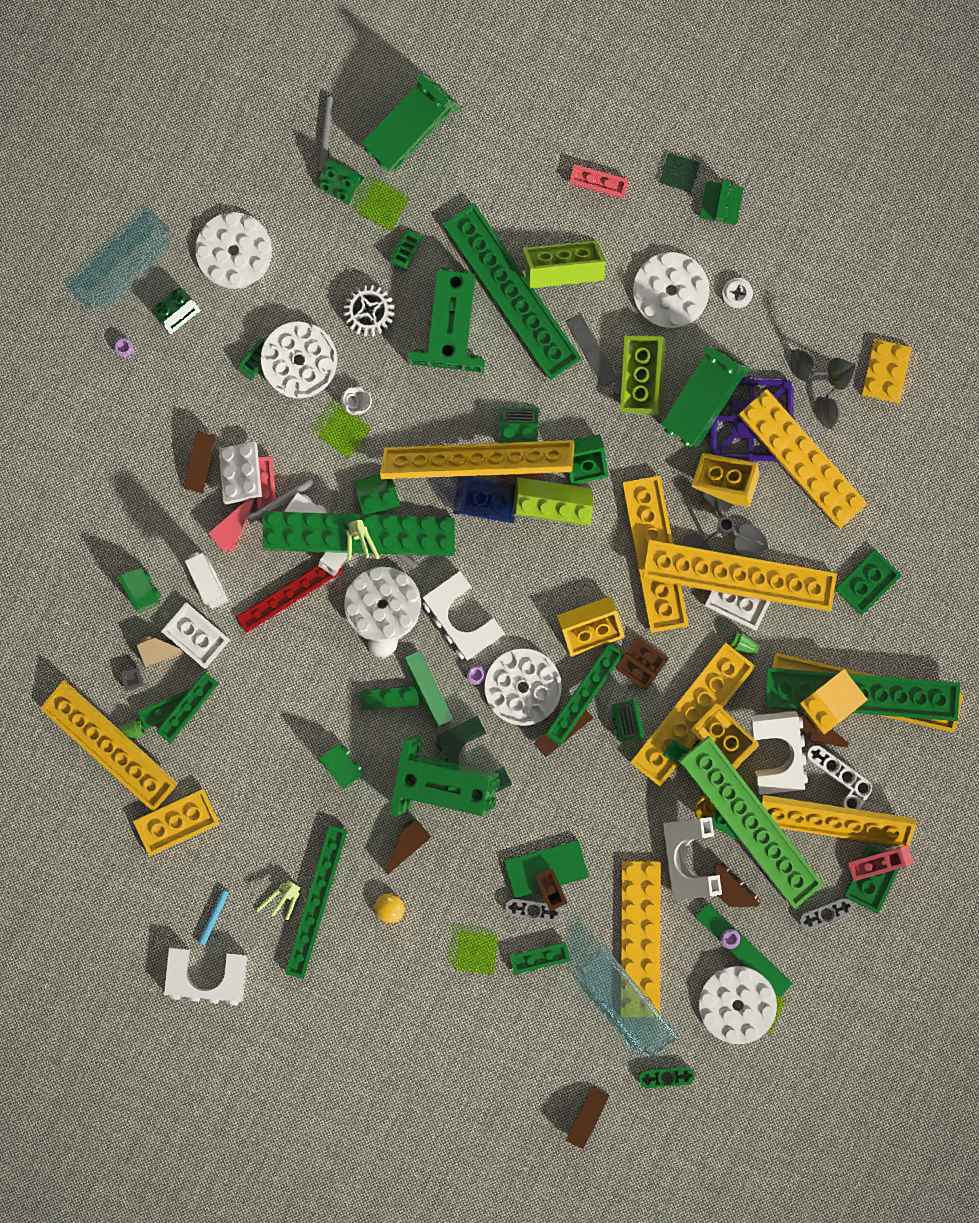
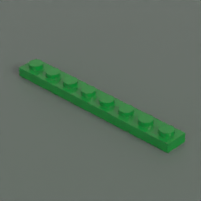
M329 825L285 974L301 979L305 978L348 830Z

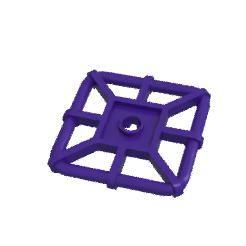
M743 377L738 385H749V400H736L731 395L729 401L732 403V416H718L709 430L710 453L749 462H779L772 454L754 453V439L758 438L738 414L754 400L755 385L782 386L773 396L777 399L786 390V411L795 420V417H793L794 390L791 385L792 382L782 378ZM717 422H732V435L717 448ZM734 439H748V453L721 452Z

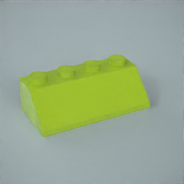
M597 240L522 248L525 275L530 288L597 282L605 279V259Z
M624 336L620 412L646 416H662L666 340L662 336Z
M517 477L512 516L580 526L591 525L593 513L592 488Z

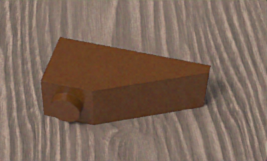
M411 819L402 826L405 830L402 831L385 871L387 875L432 837L417 819L414 822Z

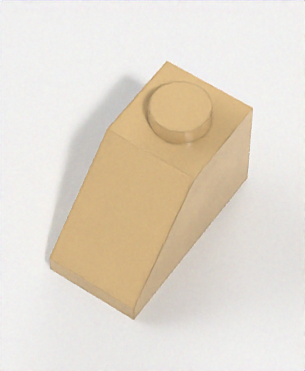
M151 636L141 639V643L137 645L145 667L183 653L182 649L159 639H152Z

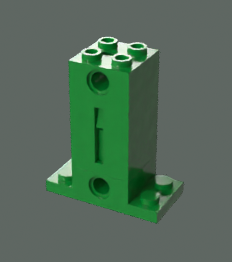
M423 74L416 79L418 83L362 142L365 146L364 151L371 157L377 158L379 160L377 163L384 170L396 172L453 111L457 112L461 108L435 80Z
M451 268L437 270L428 353H424L425 350L413 349V352L409 351V365L485 372V360L481 356L470 355V358H467L476 276L472 274V271L461 270V272H453ZM457 282L460 286L452 287L451 284ZM445 350H451L453 352L449 356L443 354Z
M707 345L704 350L705 356L661 424L665 427L664 431L673 437L679 436L681 438L680 442L688 447L700 446L743 376L748 375L751 368L720 348Z
M412 735L403 739L390 815L399 816L407 812L408 809L410 810L412 800L483 816L495 808L497 799L494 796L495 790H498L500 785L499 773L419 756L418 753L421 752L423 745L420 742L421 736Z

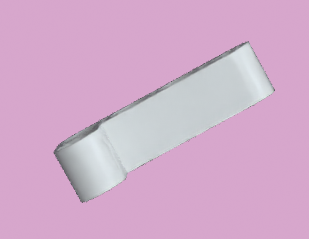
M809 747L806 751L807 760L849 790L842 800V807L848 808L846 805L847 800L852 798L856 802L854 809L859 810L871 794V783L822 747ZM818 750V755L820 757L824 758L826 755L827 758H825L823 761L819 758L813 759V754L811 753V751ZM829 760L834 761L836 764L833 771H829L826 767ZM846 771L851 774L849 782H844L842 779V774ZM860 783H865L867 786V791L864 794L858 791Z

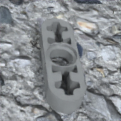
M841 898L803 913L800 916L799 923L802 928L812 930L850 915L854 909L853 903L849 899ZM842 902L849 904L847 912L844 910L837 911L839 915L836 916L832 905H835V908H839L842 906ZM825 908L830 909L832 912V916L828 920L823 919L821 916V912ZM814 912H817L821 923H818V920L812 921L811 926L803 923L806 920V916L809 918L816 917Z
M510 899L505 906L506 912L513 917L554 922L561 916V910L557 908L555 911L558 914L554 915L553 918H550L549 914H544V918L540 917L542 913L541 905L546 906L544 910H549L547 904L542 902ZM516 902L517 906L523 907L522 903H527L524 909L525 915H521L522 910H516L515 913H511L512 911L508 909V906ZM530 905L538 906L539 912L537 915L531 916L528 914L527 909Z

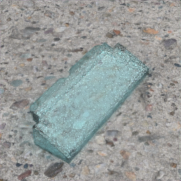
M149 209L83 272L68 289L89 310L92 308L90 305L93 302L99 307H109L134 283L133 275L136 272L143 274L169 249L168 239L163 234L165 232L169 234L171 232L170 228Z
M605 946L590 955L577 967L583 974L577 979L581 988L599 1010L609 1018L612 1026L638 1055L646 1051L652 1058L678 1037L673 1028Z

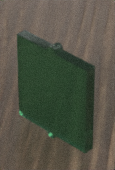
M668 153L665 165L662 166L663 172L659 183L691 193L694 181L697 179L696 174L700 162Z

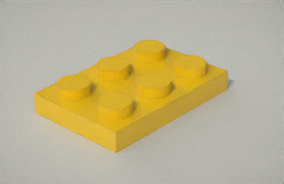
M874 339L861 395L899 404L912 347Z

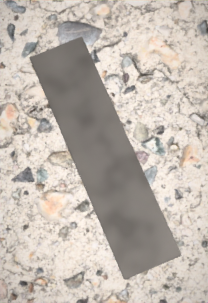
M580 314L567 321L568 327L602 386L618 378L582 315Z

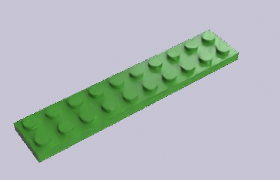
M710 736L704 738L678 760L793 909H796L824 885Z

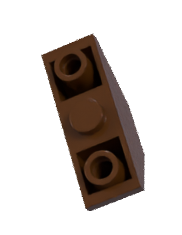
M716 863L714 865V876H720L722 894L717 896L729 907H757L760 904L757 901L759 897L751 890L747 892L743 888L745 884L738 877L734 879L729 874L731 870L725 864L719 865Z

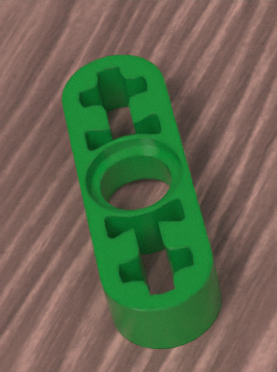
M686 1066L650 1069L642 1071L639 1074L638 1080L644 1088L691 1084L695 1079V1074L690 1067ZM685 1070H687L688 1074H691V1077H688V1081H685L684 1078H678L679 1082H675L674 1071H678L677 1075L684 1074ZM658 1072L659 1084H655L656 1080H650L649 1084L642 1081L645 1074H649L650 1077H656L654 1073ZM664 1072L672 1074V1080L669 1083H664L661 1080V1075Z

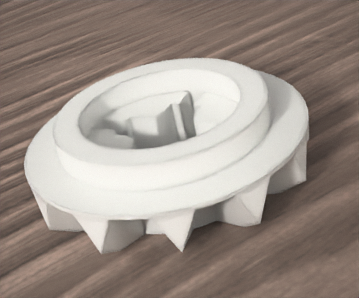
M733 278L723 287V299L727 305L733 308H743L752 299V287L745 279ZM738 286H740V293H743L744 295L739 296L736 301L735 294H732L731 292L736 291Z

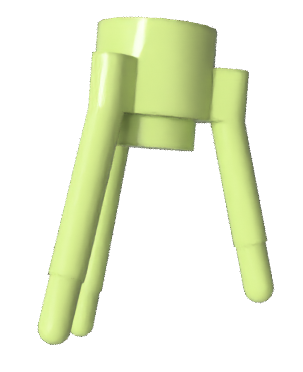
M356 520L348 524L349 530L346 531L348 560H351L352 537L355 540L360 539L365 556L369 558L364 537H366L376 559H379L377 550L368 534L367 527H364L363 521Z
M289 880L286 883L282 882L280 887L256 911L259 912L281 892L283 897L274 908L271 916H275L287 898L290 900L292 898L285 917L288 920L300 895L298 893L300 887Z

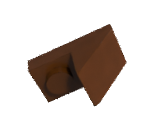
M553 868L535 875L549 911L568 904Z

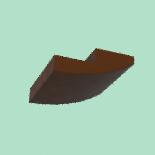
M638 635L615 669L644 690H647L670 657Z

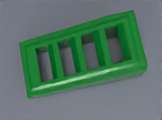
M406 229L389 260L390 264L407 271L424 237ZM410 236L416 239L417 242L414 243L408 240L407 237ZM404 243H407L413 246L414 248L410 249L404 246ZM403 249L409 252L410 255L407 256L401 253L400 250ZM399 255L407 259L406 262L397 259V256Z
M260 338L237 367V370L251 381L262 369L261 359L254 353L256 352L261 356L262 351L259 347L263 348L265 343L263 338ZM251 358V359H252L253 361H255L258 365L256 366V365L253 364L251 361H249V359Z

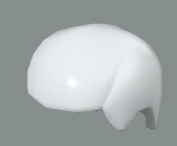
M350 387L343 392L341 397L343 409L351 415L363 414L370 408L372 403L371 394L364 391L361 387Z
M369 639L367 646L370 653L375 657L386 658L397 648L398 639L390 642H379Z

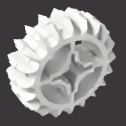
M363 285L364 291L361 292L357 287L356 292L358 294L355 295L351 292L350 296L353 299L346 298L345 301L350 305L343 306L345 310H348L343 315L344 317H350L346 320V324L353 323L350 327L351 330L358 327L356 333L359 335L364 330L365 337H367L368 331H371L373 337L375 336L374 330L382 334L381 327L386 330L388 329L385 322L390 324L393 322L388 316L393 317L395 315L394 312L389 311L395 307L393 304H389L392 302L391 297L385 299L388 295L386 291L380 294L382 290L380 287L375 292L374 285L370 286V290H367V286ZM365 297H375L380 302L370 303ZM360 300L362 309L356 315H353L354 306ZM364 303H366L367 307H369L370 309H374L372 310L373 318L371 317V315H369L368 312L364 313V311H366V306ZM385 307L384 316L378 322L376 313L380 308ZM366 318L369 319L373 325H363L359 323L357 320H362Z

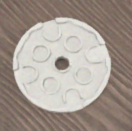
M230 212L214 217L202 228L196 242V259L200 269L211 282L224 288L239 289L247 287L265 274L271 262L272 245L266 229L256 219L243 213ZM236 245L239 248L238 254L230 255L228 249Z
M675 252L662 253L650 258L639 269L634 280L633 298L640 314L651 324L666 329L681 328L695 321L705 309L709 298V282L702 267L689 256ZM674 286L677 292L675 295H668L666 288Z
M304 322L284 324L274 330L263 345L261 352L263 375L269 385L284 396L298 399L314 396L324 390L335 375L337 367L336 348L326 332L315 325ZM296 355H301L304 358L303 365H296L294 363Z
M377 567L363 572L351 583L345 595L344 609L350 626L360 636L368 640L390 642L403 637L415 626L420 614L421 597L415 582L407 574L395 568ZM380 600L388 602L386 608L381 609L378 607Z
M531 649L511 650L497 658L488 670L485 679V695L488 704L499 718L510 724L527 726L541 722L554 711L560 700L562 684L558 670L548 657L538 651ZM520 682L528 684L529 689L527 692L521 693L517 687Z
M731 966L714 973L706 982L700 994L699 1010L704 1025L715 1037L731 1044H745L759 1039L769 1030L776 1016L777 1001L772 985L763 975L749 967ZM735 1000H741L744 1004L743 1008L739 1011L735 1010L732 1006Z

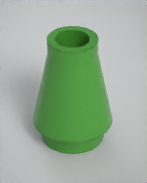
M735 632L730 641V646L733 649L753 655L757 654L760 647L759 644L742 632Z
M135 719L117 727L128 738H140L145 735V728L141 720Z

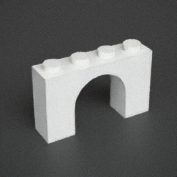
M297 493L284 512L327 513L328 511L323 506H317L312 503L308 496ZM325 552L318 566L332 576H335L348 558V553Z
M199 552L189 555V559L185 563L204 604H209L210 608L213 609L228 602L229 599L211 560L203 553L199 554Z
M459 571L424 596L425 602L422 604L428 613L432 611L436 616L433 620L439 628L443 627L447 633L444 635L450 644L454 642L458 647L455 651L461 659L465 658L468 661L505 635V633L494 618L473 632H461L451 625L448 619V610L451 603L472 588L461 571Z
M797 711L750 716L754 740L781 738L786 740L792 747L791 756L784 765L778 768L755 771L758 794L805 790L804 783H808L807 772H803V765H806L805 753H802L801 748L805 746L804 736L800 735V728H803L802 717L798 716Z
M712 817L663 823L673 900L721 895L719 875L697 876L689 869L686 862V850L691 841L714 836Z
M169 948L164 995H169V999L180 1000L182 996L188 997V1001H200V998L207 999L208 1003H219V1000L227 1001L226 1004L238 1005V1002L243 1001L247 954L227 953L223 981L218 987L207 990L197 987L190 980L188 974L190 949Z

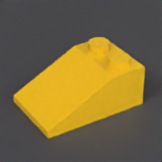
M702 453L692 487L728 503L750 507L760 475L758 463Z
M843 669L798 705L820 734L824 735L868 699L845 669Z
M718 703L690 729L700 742L707 736H710L735 770L759 747V742L754 740Z

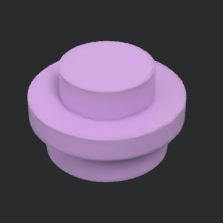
M120 338L115 342L114 350L120 357H127L133 352V344L127 338Z
M472 666L467 671V679L474 685L481 684L486 678L485 670L481 666Z
M733 929L725 930L721 935V943L726 948H735L740 943V935Z

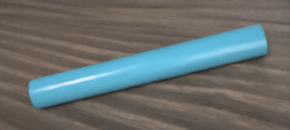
M222 889L198 943L206 944L229 892Z

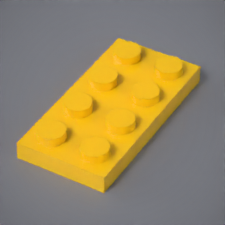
M204 789L133 821L149 856L220 824Z

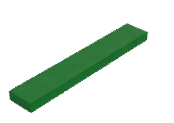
M608 643L546 732L545 736L559 746L562 745L623 657V652Z
M709 903L695 916L720 942L721 935L725 930L733 929L737 931ZM738 932L740 943L737 947L729 950L747 967L763 975L772 985L775 994L781 997L793 983Z

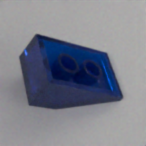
M459 476L453 514L514 523L515 516H512L516 485L471 476Z

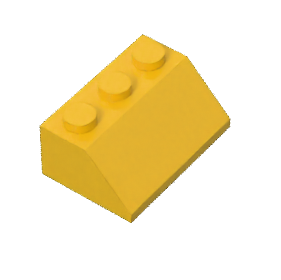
M611 596L556 615L571 657L625 638Z

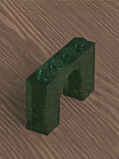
M477 715L436 736L438 740L435 743L440 752L444 751L446 755L444 761L459 764V754L463 746L486 734V731ZM504 767L495 771V773H499L498 779H500L499 788L495 790V793L512 785V782Z

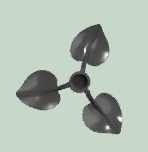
M801 349L793 350L791 354V367L794 375L799 380L806 381L810 379L811 374L829 375V383L834 388L826 394L825 398L820 396L816 399L814 410L819 422L832 430L839 420L840 409L837 402L829 398L835 391L846 389L855 374L857 364L838 357L830 360L828 372L813 371L816 365L815 360L808 352Z
M705 492L702 497L704 509L708 513L717 512L721 517L717 523V530L705 541L702 535L690 533L683 538L680 546L712 551V548L707 543L718 533L728 534L732 531L737 536L734 540V547L739 554L753 556L768 549V543L764 534L756 526L743 524L737 533L732 518L725 517L721 513V511L726 512L730 510L733 504Z

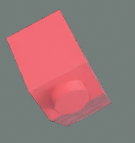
M255 499L246 500L208 533L224 552L227 550L230 552L238 545L236 542L241 537L247 523V517L250 515L255 504Z
M904 845L849 862L848 864L853 880L857 881L903 868L914 862L909 846Z

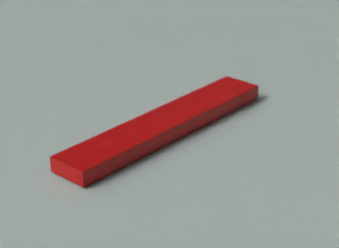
M317 565L236 618L245 632L248 633L344 571L340 567L336 575L332 576Z

